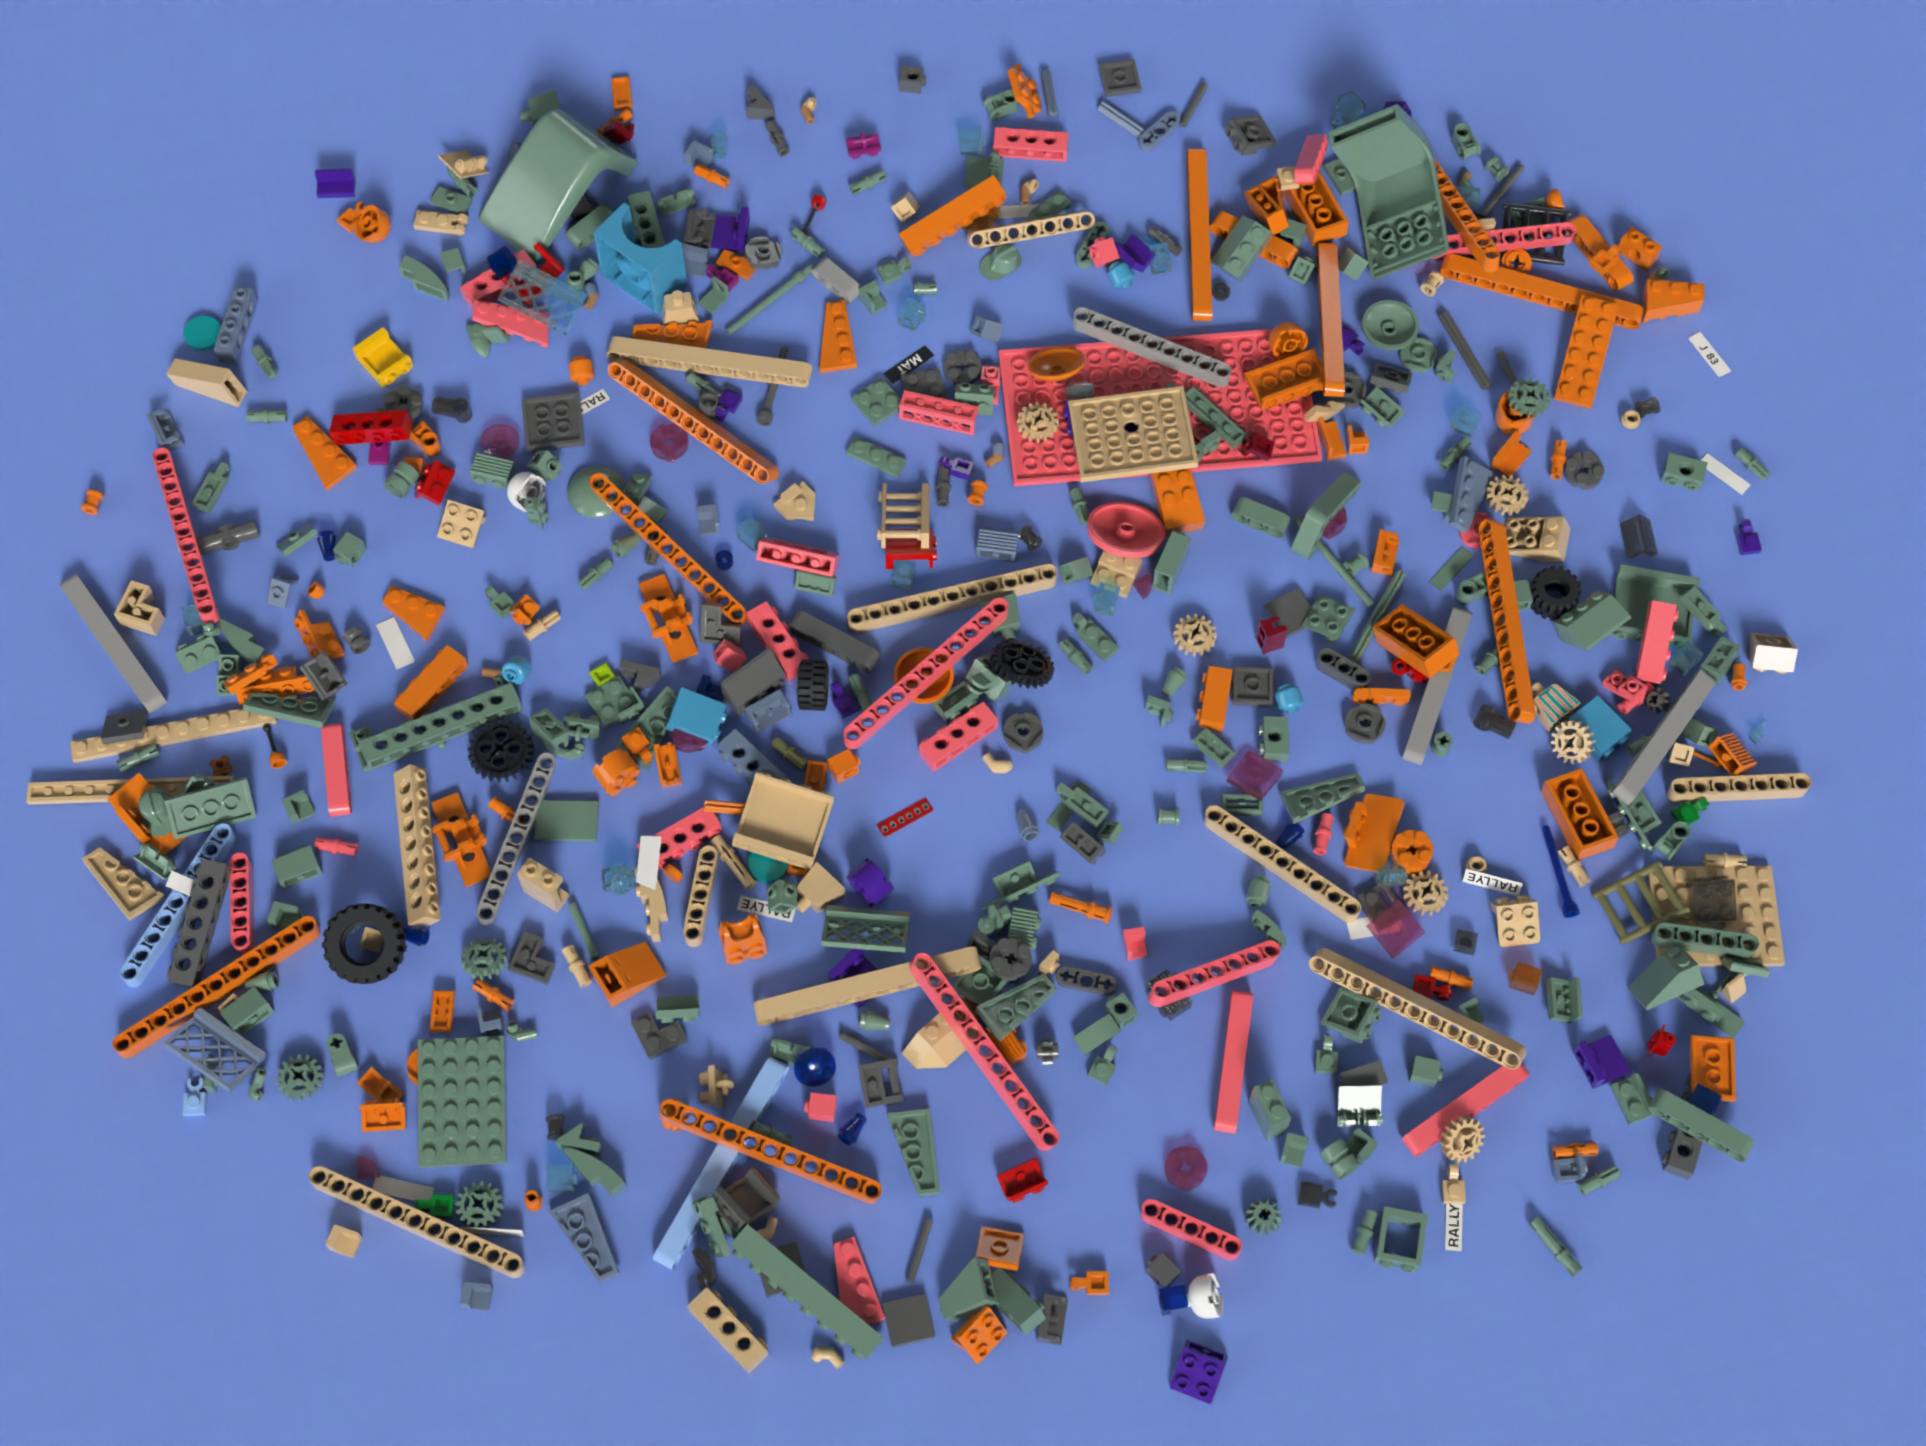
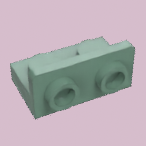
M1638 1072L1634 1073L1630 1078L1611 1084L1610 1088L1628 1126L1654 1115L1649 1111L1653 1097L1649 1096L1646 1090V1082L1642 1077L1640 1078Z

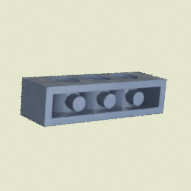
M234 286L214 346V351L220 362L238 364L258 303L253 288Z
M736 729L717 744L719 757L724 762L728 761L738 775L742 774L750 787H752L756 772L769 773L773 778L779 780L780 778L788 779ZM737 753L744 754L742 757L735 756ZM751 766L758 767L756 770H749Z

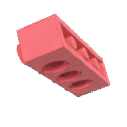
M995 127L993 152H998L1000 157L1066 162L1068 148L1067 132Z
M524 249L516 252L503 262L497 263L488 271L482 272L473 280L464 283L460 287L462 296L471 308L474 300L492 303L511 292L501 281L505 275L519 287L537 271L536 264Z
M767 537L759 541L756 556L757 561L830 577L837 573L840 553Z
M766 601L746 612L747 622L765 649L769 648L785 673L786 680L789 682L798 677L801 660H809L804 651L801 652L798 648L799 643L796 638L789 635L786 623L784 621L780 622L775 607H770ZM766 624H773L771 627H765ZM777 639H783L782 642H775ZM787 654H793V655H794V656H792V657H790V658L785 657Z
M984 702L979 705L975 704L966 714L957 716L950 725L941 727L934 736L922 740L918 746L919 755L934 772L998 728V718ZM976 722L978 725L970 726L969 723ZM959 733L962 736L954 737L953 734ZM939 744H943V745H945L946 747L940 749V748H937L936 746L939 745Z
M701 808L653 835L661 836L660 848H667L666 852L660 853L658 870L665 867L666 863L671 860L680 859L687 851L699 848L708 839L712 840L715 836L720 835L722 832L721 823L714 812H705ZM695 828H703L701 832L694 831ZM680 837L685 838L683 842H676ZM640 843L637 844L638 852L640 848Z

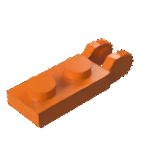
M1357 688L1353 693L1352 701L1357 705L1373 702L1376 705L1393 703L1396 706H1403L1408 704L1411 691L1409 689Z

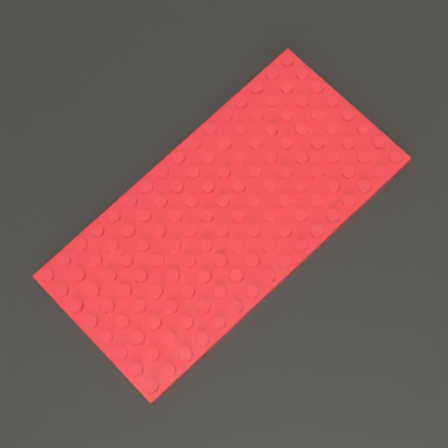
M1272 329L1162 337L1227 363L1231 367L1229 384L1225 387H1217L1106 342L998 350L1014 487L1081 481L1073 436L1068 435L1066 427L1069 424V420L1065 419L1063 409L1066 408L1065 401L1163 389L1171 382L1176 387L1183 386L1184 392L1194 386L1248 434L1247 437L1256 432L1275 442L1271 458L1265 461L1252 453H1249L1247 456L1241 455L1243 450L1242 443L1235 449H1232L1220 438L1219 447L1214 452H1208L1203 455L1202 460L1198 462V467L1191 468L1192 472L1322 462L1317 423L1307 422L1304 416L1314 406L1312 393L1309 396H1301L1295 398L1292 402H1284L1272 409L1267 408L1261 411L1244 379V373L1279 361L1271 352L1268 344ZM1071 347L1080 350L1085 356V365L1080 372L1063 381L1051 382L1040 380L1031 375L1028 370L1029 360L1035 354L1049 348ZM1036 402H1039L1040 406L1046 403L1047 409L1053 407V413L1057 412V419H1059L1057 432L1053 433V438L1047 436L1046 442L1043 439H1040L1039 443L1036 442V439L1030 442L1029 436L1023 438L1022 432H1018V413L1022 412L1023 407L1028 409L1029 403L1033 406H1036ZM1188 409L1196 446L1200 443L1201 439L1213 433V431ZM1148 474L1134 475V476H1127V477L1148 476Z

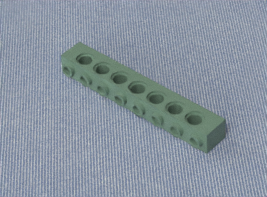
M512 683L500 684L493 690L480 692L477 696L462 699L451 706H444L431 714H423L418 719L405 721L395 728H387L377 735L366 736L361 741H358L359 748L370 771L485 726V723L490 724L493 723V720L498 721L521 712V702ZM494 701H501L499 704H493ZM476 708H481V709H482L481 711H478V712L474 711ZM459 715L463 716L461 719H456V718H455L456 716H459ZM438 723H444L442 726H435ZM420 730H424V731H425V732L422 733V734H417V732L420 731ZM399 738H406L404 741H397ZM381 745L386 746L384 749H378Z

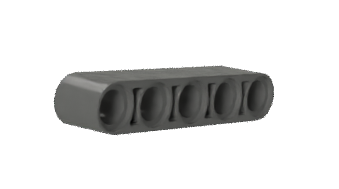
M802 610L796 612L787 626L794 635L866 673L872 671L881 657L876 649Z

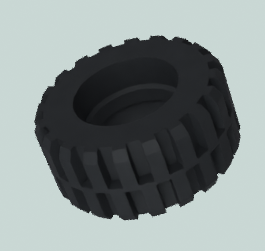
M367 903L347 906L346 909L337 912L333 919H330L327 930H324L323 936H325V939L322 942V948L325 950V954H323L324 959L330 964L328 967L335 971L338 977L348 980V982L358 984L377 983L394 973L398 969V965L402 964L404 960L403 955L407 950L405 945L407 936L402 929L403 925L397 920V916L393 912H389L382 906ZM360 924L375 926L380 930L384 938L382 954L378 959L368 964L355 962L346 951L345 942L349 931Z

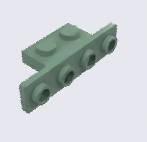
M1609 779L1607 781L1609 787H1607L1606 789L1611 795V797L1615 798L1616 796L1611 793L1612 789L1614 788V784ZM1641 790L1628 806L1618 799L1620 804L1617 807L1623 816L1625 814L1628 815L1630 821L1627 823L1633 833L1636 831L1639 833L1641 838L1638 841L1644 850L1648 848L1651 853L1654 852L1645 833L1661 825L1662 822L1643 791Z
M1030 861L1017 865L991 878L999 897L981 905L982 909L987 911L988 907L993 904L997 909L1001 907L1000 904L1006 901L1008 903L1020 899L1019 895L1025 892L1031 894L1037 891V887L1042 884L1047 886L1056 882V878L1060 876L1059 871H1053L1037 879Z
M1700 988L1693 989L1677 997L1730 1038H1734L1745 1024L1742 1019Z

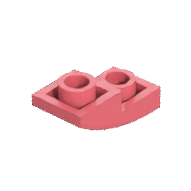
M982 365L981 384L995 387L993 404L998 405L1001 377L1000 367Z
M1617 669L1602 681L1603 687L1618 696L1632 701L1647 689V686L1631 675L1628 678Z

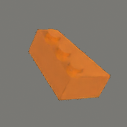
M1277 175L1244 192L1249 209L1265 228L1272 232V235L1280 233L1289 227L1283 193L1280 190Z
M1647 279L1642 291V307L1644 309L1642 323L1656 318L1661 320L1667 316L1676 315L1677 317L1699 312L1704 302V284Z

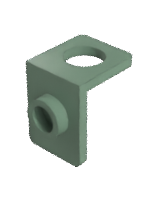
M715 276L712 277L713 288L699 301V305L711 314L729 298L728 286Z
M632 686L629 687L630 693L637 703L618 714L621 724L637 719L645 711L642 700Z

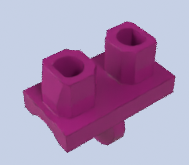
M860 132L859 137L845 139L848 155L852 159H858L864 154L876 156L878 152H882L878 133L865 135L864 132Z

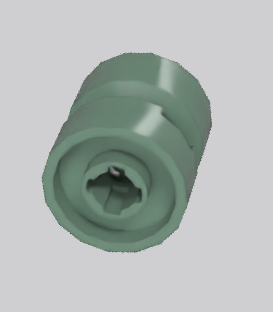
M400 461L393 469V474L387 477L383 485L391 494L403 499L408 494L410 486L416 483L420 475L411 465Z
M1343 1139L1332 1143L1320 1153L1324 1162L1327 1165H1332L1331 1172L1337 1180L1348 1176L1360 1166L1355 1155L1348 1154L1349 1148Z

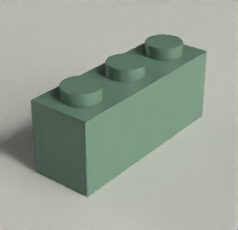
M998 1268L992 1273L998 1303L994 1305L1026 1336L1046 1319L1042 1311L1044 1309L1043 1305L1038 1299L1035 1298L1033 1300L1030 1297L1029 1291L1023 1285L1019 1287L1015 1283L1017 1282L1015 1277L1009 1271L1005 1273L1001 1268Z

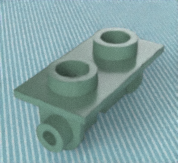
M688 188L677 192L675 195L660 197L659 200L655 201L662 217L697 204L693 197V190Z
M539 494L538 499H526L524 506L529 522L539 524L540 530H543L544 523L548 521V511L545 510L546 502H543L542 495Z
M143 843L140 846L141 853L133 856L142 866L147 867L163 880L169 878L171 870L177 872L175 870L177 867L175 861L164 854H160L159 858H157L159 851L149 843Z
M777 1037V1039L773 1038L771 1041L772 1047L768 1056L809 1069L815 1050L810 1049L809 1046L792 1044Z

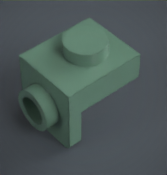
M1451 349L1446 355L1442 354L1439 357L1435 375L1440 380L1446 381L1449 384L1452 383L1455 371L1450 369V367L1454 363L1456 352Z

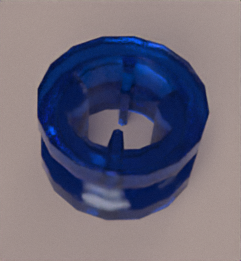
M722 550L716 554L715 561L719 569L728 570L733 566V556L729 551ZM723 557L726 558V560H727L726 563H723V561H722V558H723Z

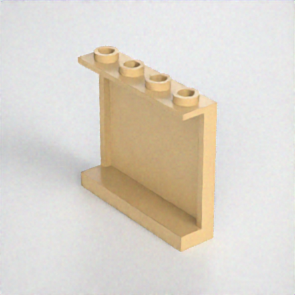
M756 772L733 838L732 846L810 870L813 867L835 797L826 791L817 792L811 790L812 788L807 785L800 784L798 786L792 784L790 780L780 778L779 780L773 778L769 773Z

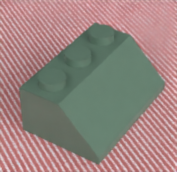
M1242 215L1211 259V263L1241 283L1273 238L1272 232L1258 222Z
M1597 590L1591 593L1584 601L1578 603L1569 612L1564 613L1554 623L1562 642L1588 651L1631 619V616L1611 594Z

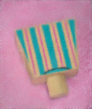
M1539 682L1531 687L1532 693L1536 696L1533 700L1535 714L1548 733L1578 710L1580 702L1555 683L1547 689Z

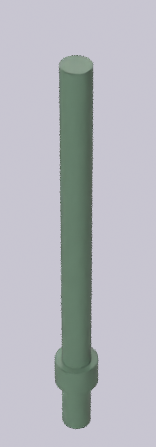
M810 263L803 270L793 274L789 281L726 329L727 334L732 335L797 283H802L805 277L811 273L814 265Z
M1297 517L1294 522L1300 528L1303 520L1301 517ZM1319 540L1316 548L1368 608L1374 604L1371 598Z

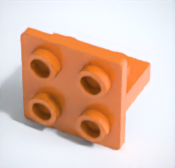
M986 1305L981 1311L973 1314L951 1337V1340L958 1347L966 1351L976 1364H979L1003 1339L1007 1331L991 1308Z

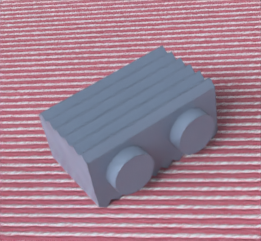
M991 527L980 529L976 557L1015 562L1019 534L1012 530L996 531Z

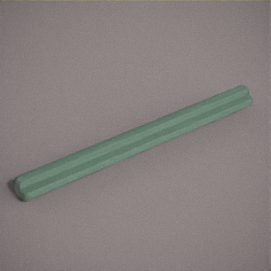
M1401 570L1395 572L1348 657L1351 661L1358 664L1374 635L1372 627L1383 619L1405 579V572Z

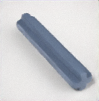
M1048 69L1042 70L1041 79L1048 116L1056 117L1058 115V108L1051 71Z
M1102 101L1099 104L1098 111L1139 138L1144 133L1145 129L1106 102Z

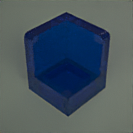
M503 246L487 257L489 268L500 280L505 275L508 276L519 269L516 257L506 246Z
M703 674L696 693L722 703L721 686L712 684L711 677Z
M1697 1084L1688 1103L1713 1116L1723 1096L1701 1084Z
M1185 1284L1158 1289L1162 1316L1171 1314V1310L1188 1307L1189 1303Z

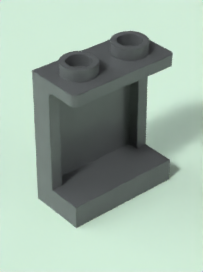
M754 1167L750 1168L743 1178L726 1189H723L721 1186L713 1194L719 1210L717 1212L737 1234L747 1224L751 1226L775 1210L780 1201L777 1191L764 1180L763 1176Z

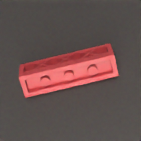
M904 390L899 405V419L974 435L979 406ZM904 411L911 412L913 415L904 413Z

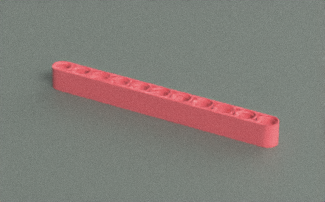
M158 448L153 452L152 457L195 605L203 623L213 622L215 624L220 616L175 463L168 449Z
M1003 598L992 600L853 720L843 732L845 746L849 749L860 747L1003 623L1008 616V602ZM1001 608V609H1003L1004 611H1002V612H997V611H995V609ZM981 621H988L989 623H988V624H982V623H980V622H981ZM973 633L975 636L968 637L966 634ZM952 646H959L960 649L955 650V649H952L951 647H952ZM943 658L946 661L938 662L937 659ZM930 671L931 674L924 675L922 672ZM913 683L917 686L914 688H910L907 685ZM900 696L902 699L897 701L893 697ZM885 709L887 712L879 713L878 710ZM871 722L872 725L864 726L863 723ZM856 735L857 738L849 739L848 736Z
M926 953L917 954L909 965V970L1036 1147L1041 1151L1052 1149L1059 1141V1134L932 958ZM917 961L922 962V963L924 964L925 968H924V969L919 968V967L917 966L916 962H917ZM929 979H934L937 982V986L931 985ZM942 996L948 997L950 1003H945L942 1000ZM954 1013L960 1014L962 1021L957 1020ZM967 1030L972 1031L975 1035V1038L969 1037L967 1034ZM979 1048H984L988 1055H982ZM992 1065L998 1066L1000 1073L993 1071ZM1005 1083H1010L1013 1091L1008 1090L1005 1087ZM1018 1100L1023 1101L1026 1108H1021L1018 1105ZM1030 1118H1035L1038 1121V1126L1033 1125ZM1043 1135L1050 1137L1051 1144L1044 1141Z

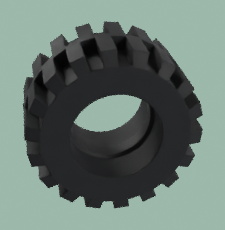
M1551 566L1550 569L1547 567L1543 568L1542 572L1539 571L1531 583L1530 590L1533 602L1530 608L1535 609V614H1541L1543 619L1548 617L1550 621H1554L1555 618H1561L1564 613L1576 607L1581 597L1582 588H1580V581H1576L1577 576L1575 574L1571 575L1570 570H1563L1564 567L1559 566L1558 569L1555 566ZM1545 589H1556L1563 594L1564 598H1553L1546 593Z
M802 659L798 669V707L800 710L825 711L829 687L828 663L826 660Z

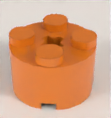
M1507 391L1498 402L1494 416L1495 422L1505 435H1511L1515 431L1522 434L1531 428L1534 415L1531 414L1530 418H1527L1526 414L1519 416L1520 411L1513 412L1514 406H1509L1510 400L1507 399L1509 391Z
M616 749L602 758L604 762L600 766L596 764L592 770L594 777L611 797L616 796L626 787H633L638 782L636 778L640 773V768L625 749L624 751Z
M1406 830L1397 834L1388 857L1390 866L1404 877H1411L1413 873L1418 876L1419 871L1424 872L1432 859V842L1423 831Z

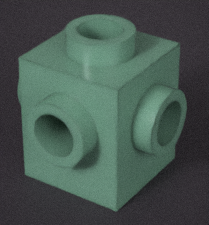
M548 450L537 451L527 464L534 474L543 478L544 481L556 479L560 474V469L563 467L558 461L559 458Z
M780 879L767 887L768 910L787 914L795 909L798 899L796 884Z

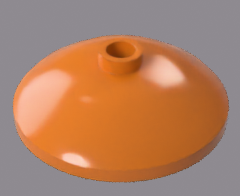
M1071 347L1049 348L1035 354L1029 360L1028 370L1031 375L1040 380L1051 382L1063 381L1080 372L1085 365V356L1080 350Z
M916 648L903 654L894 668V684L899 682L935 649ZM943 658L937 659L938 662L946 661ZM953 667L948 669L912 702L929 704L942 699L952 687L954 680ZM930 671L922 672L924 675L931 674ZM911 683V684H908L907 686L910 687V688H914V687H916L917 685Z

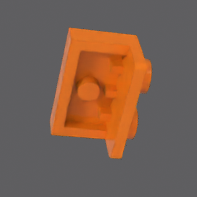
M387 1099V1103L378 1104V1100H367L365 1105H359L362 1132L407 1130L406 1103L400 1102V1099Z

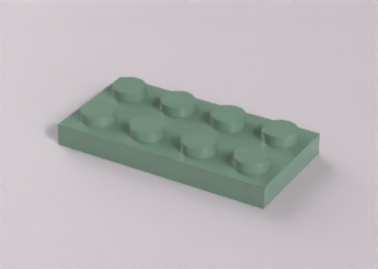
M246 777L164 799L174 840L212 830L222 823L230 825L256 818Z

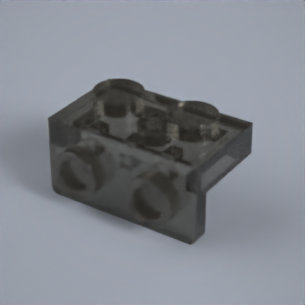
M698 1246L692 1251L695 1264L702 1271L695 1277L697 1286L702 1291L706 1287L708 1289L717 1282L718 1275L713 1257L706 1249L702 1251Z

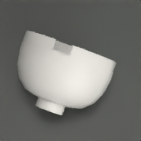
M520 472L510 480L507 487V497L513 506L527 512L524 506L525 500L528 498L538 499L539 494L542 495L543 499L545 496L543 486L546 487V483L543 478L534 473Z
M1214 1273L1196 1277L1189 1285L1188 1293L1185 1294L1186 1305L1191 1307L1198 1317L1204 1319L1218 1318L1223 1314L1222 1294H1218L1217 1288L1220 1285Z

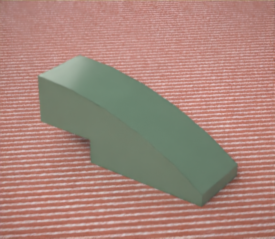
M405 255L398 266L401 277L411 280L415 290L448 302L447 288L437 275L424 264Z
M219 618L217 623L225 639L237 654H241V658L249 664H256L261 660L262 656L267 654L265 648L256 644L252 633Z
M568 1147L563 1149L566 1157L592 1188L597 1183H600L612 1198L626 1188L625 1182L602 1161L576 1149Z

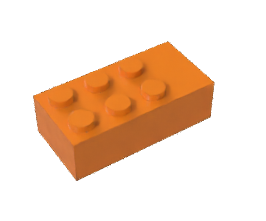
M1320 171L1315 183L1299 184L1298 189L1282 191L1298 222L1307 224L1305 234L1313 247L1317 246L1318 243H1326L1347 235L1349 221Z
M1191 468L1148 474L1160 520L1165 527V537L1170 536L1172 531L1185 533L1203 529L1205 518Z
M1403 604L1399 605L1372 627L1377 644L1428 678H1431L1460 655L1453 636Z
M1582 768L1544 782L1541 793L1578 861L1615 847L1619 837Z

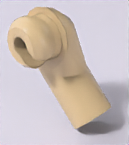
M991 753L985 754L982 758L993 773H1007L1012 769V763L1009 760H995Z
M818 1346L811 1353L813 1361L819 1362L822 1359H828L836 1369L845 1363L843 1358L832 1347Z

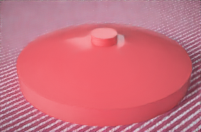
M1111 502L1098 506L1090 513L1087 522V533L1099 548L1113 555L1126 558H1142L1156 553L1162 547L1166 534L1164 524L1157 515L1144 507L1126 502Z

